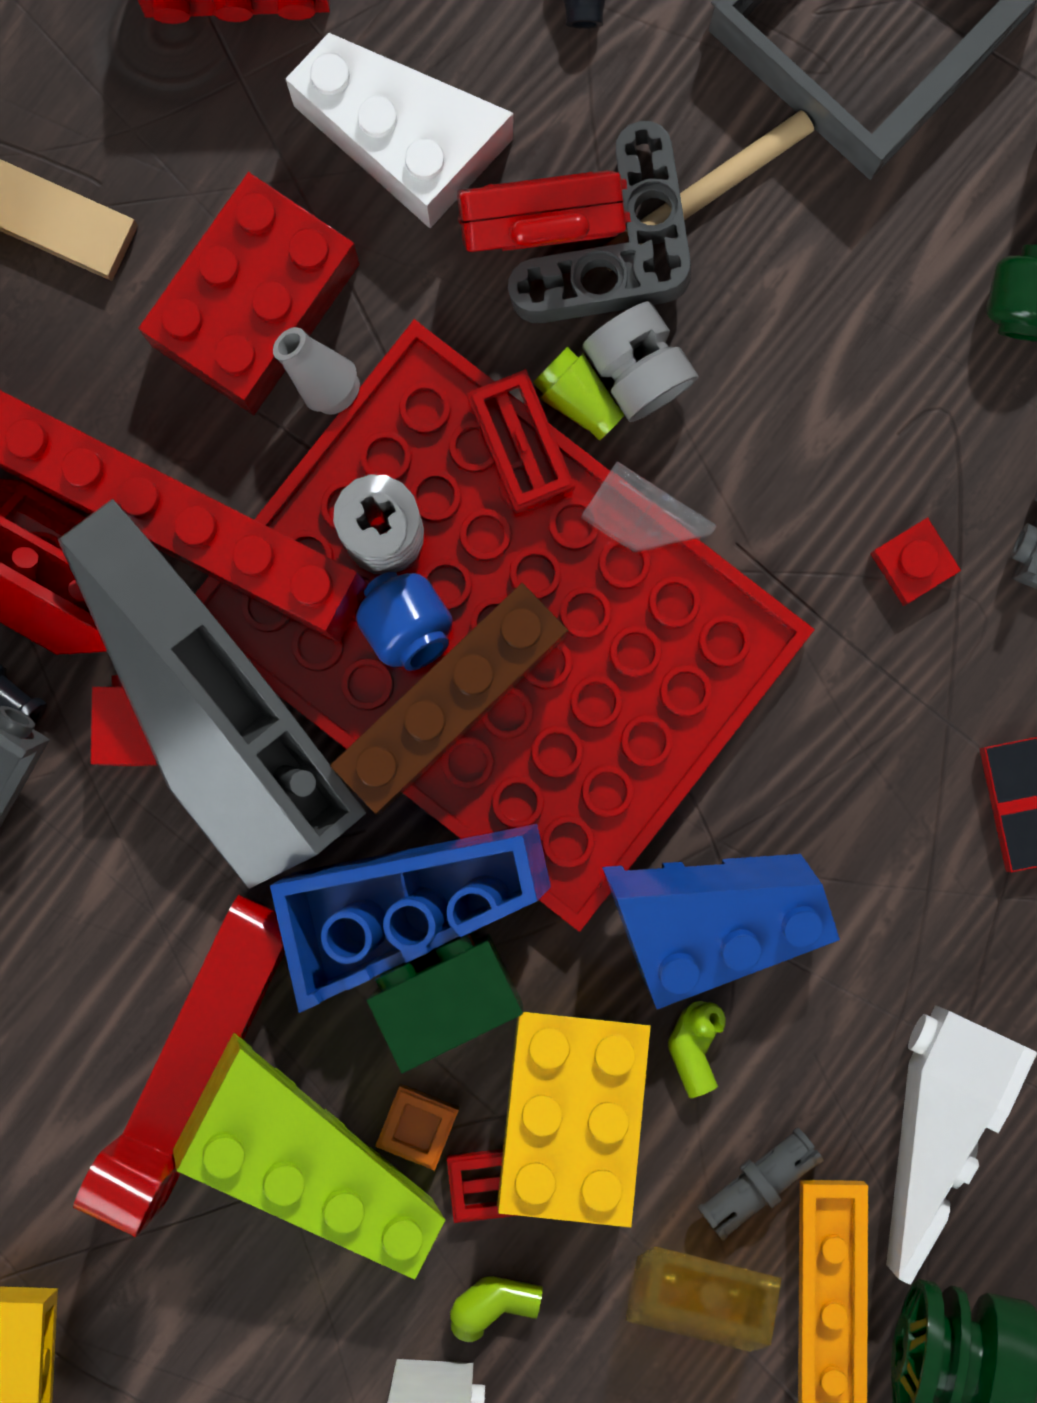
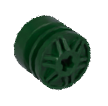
M918 1279L912 1283L904 1299L893 1338L891 1352L892 1403L1036 1402L1037 1311L1029 1301L985 1293L977 1299L971 1310L967 1293L961 1287L949 1286L941 1292V1288L935 1282Z

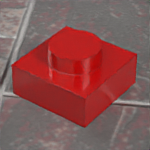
M928 517L870 553L903 606L961 571Z

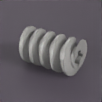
M370 474L355 479L341 491L334 505L333 522L349 556L360 568L373 574L397 573L405 570L417 559L423 546L424 527L414 495L403 483L386 475ZM381 517L386 524L390 525L391 529L387 533L380 535L371 526L370 522L375 518Z

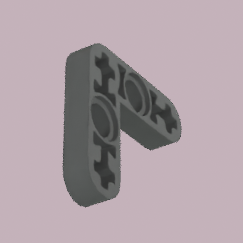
M638 121L622 130L616 140L615 152L618 173H620L621 178L627 181V189L622 190L624 211L630 212L631 222L626 223L629 242L537 257L521 262L513 269L508 279L510 300L514 311L521 319L530 323H548L626 310L646 301L652 302L653 305L668 303L678 299L686 292L691 282L690 253L672 141L668 132L661 125L652 121ZM649 144V149L652 153L654 179L642 181L640 162L636 155L638 145ZM651 198L665 201L671 208L669 217L658 225L642 223L636 217L635 212L643 201ZM665 242L667 264L669 268L674 269L671 270L670 280L658 282L656 273L652 272L655 268L652 244ZM606 267L617 275L618 281L615 287L608 293L602 295L592 294L582 286L585 274L593 268ZM571 273L570 279L575 298L566 299L562 274ZM534 280H542L544 287L548 289L544 292V301L539 303H533L530 294L527 293L531 289L530 282Z

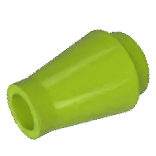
M568 347L532 382L543 393L539 398L540 400L590 431L598 440H601L624 417V413L617 406L585 355L582 353L577 357Z

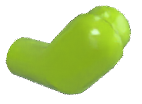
M697 1001L685 1008L668 1040L669 1052L689 1098L702 1096L718 1087L705 1054L717 1032H723L726 1026V1017L722 1008L712 1002Z
M495 1276L481 1278L456 1298L451 1308V1330L454 1336L464 1342L477 1341L483 1336L484 1330L503 1313L537 1319L543 1286Z

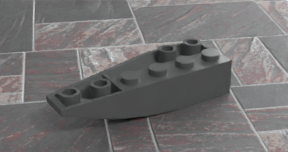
M113 499L109 500L58 539L168 789L247 888L250 889L316 856L366 814L359 802L337 773L330 767V764L245 654L167 560Z

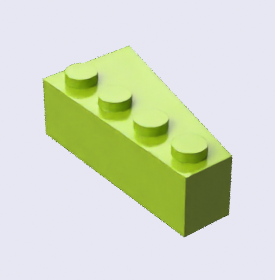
M233 1033L173 1148L177 1172L415 1280L445 1222V1218L432 1197L372 1147H368L348 1130L340 1120L328 1110H324L300 1090L292 1080L279 1069L270 1065L249 1044Z

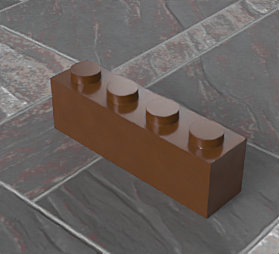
M521 583L341 754L330 767L375 814H382L566 638L568 629Z

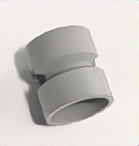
M649 301L640 303L608 321L589 336L582 346L600 377H612L615 383L611 389V394L629 422L642 419L668 404L690 388L699 377L680 347H668L666 344L670 330L652 302Z

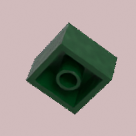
M473 932L457 937L435 950L438 959L420 968L415 959L407 963L404 962L379 974L380 977L375 979L379 988L375 989L366 1001L401 1074L523 1015V1002L490 934L476 939Z

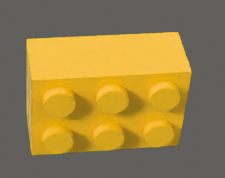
M523 1012V1015L517 1017L497 1202L499 1214L632 1227L650 1025Z

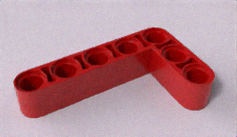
M241 895L236 897L214 939L123 1134L98 1154L81 1184L73 1208L134 1237H137L162 1210L181 1174L176 1170L173 1148L233 1033L237 1034L241 1039H245L285 954L275 911Z

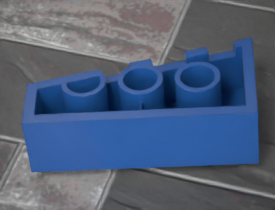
M533 824L293 872L270 885L298 1012L301 1013L345 990L348 991L389 969L427 954L432 949L457 937L469 934L537 902L551 888L538 825Z

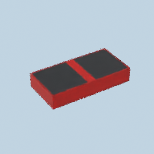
M1037 737L979 748L1005 870L1012 873L1036 868Z

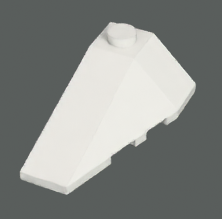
M936 1005L931 1016L923 1014L919 1018L908 1043V1049L914 1052L908 1065L886 1265L899 1280L910 1285L948 1221L951 1205L949 1200L945 1199L951 1187L958 1189L964 1182L969 1184L979 1167V1162L976 1159L978 1140L985 1128L999 1133L1011 1112L1037 1055V1052Z

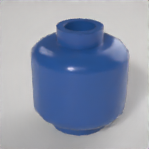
M387 572L376 577L366 586L364 590L366 598L361 602L356 614L357 624L378 658L384 664L391 667L404 666L408 671L417 670L432 663L443 654L449 645L447 637L452 630V616L431 583L425 577L416 573H406L398 576L396 572Z

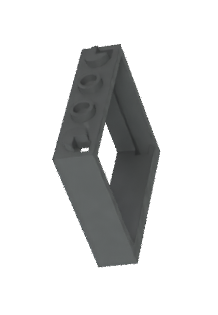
M712 0L711 4L714 6L708 31L796 113L800 110L804 111L812 121L814 129L871 180L1037 7V0H999L872 134L747 19L763 0Z

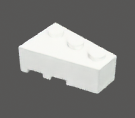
M328 33L286 78L294 107L429 228L455 203L457 191L469 188L513 140V112L331 33Z

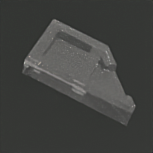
M619 462L615 463L581 517L634 553L682 541L707 538L711 536L717 526Z

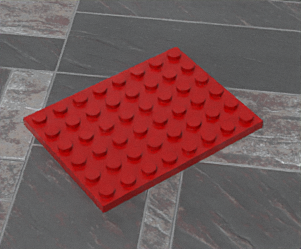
M414 319L360 386L358 395L353 403L336 416L254 520L356 571L369 584L382 574H373L360 568L349 556L333 522L334 505L345 487L355 479L370 474L386 475L403 483L414 495L424 527V541L417 559L405 570L397 572V575L416 573L422 575L431 583L452 616V630L447 637L449 640L447 649L432 663L420 669L408 671L404 666H388L378 658L358 627L357 611L340 643L210 576L197 590L195 595L245 654L271 689L335 741L348 749L507 596L523 583L568 629L566 638L403 794L460 839L537 824L551 888L539 901L580 932L611 893L602 867L623 866L625 871L629 870L815 629L551 424L549 425L574 482L575 489L566 494L561 493L551 497V500L529 506L527 510L515 514L467 398L468 392L495 381ZM507 392L545 484L556 480L525 404ZM495 397L485 401L522 493L532 490L533 488ZM381 517L375 518L370 522L371 526L380 535L387 533L391 529L390 525L386 524Z

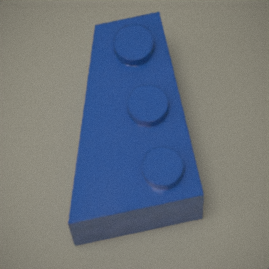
M801 854L722 859V864L688 867H685L683 862L662 863V868L628 871H625L623 866L602 867L640 974L656 1009L663 1008L840 940L823 884Z

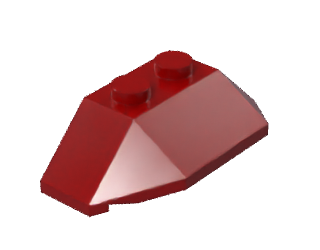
M0 479V623L56 655L107 652L58 542L61 536L86 517L23 481Z

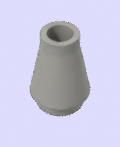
M298 327L287 329L277 338L273 346V355L283 365L309 409L332 415L342 412L353 403L358 395L360 382L357 377L356 367L352 361L309 337Z

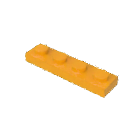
M800 1180L798 1403H867L868 1185L864 1181Z

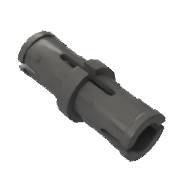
M798 1127L792 1131L791 1135L757 1162L753 1163L749 1159L739 1167L742 1174L704 1204L701 1203L697 1206L700 1213L707 1219L706 1221L722 1241H725L729 1234L764 1206L768 1205L773 1209L782 1201L779 1194L814 1166L820 1165L824 1161L821 1154L813 1149L815 1148L813 1143Z

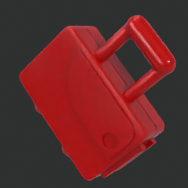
M606 170L460 189L457 191L459 216L457 218L461 224L463 245L468 252L502 248V251L617 236L619 235L618 233L625 232L626 223L631 222L630 212L624 211V203L622 202V190L627 189V181L621 178L620 173Z

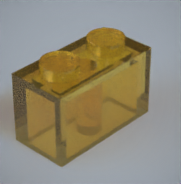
M654 1246L637 1256L625 1321L750 1352L771 1346L782 1278Z

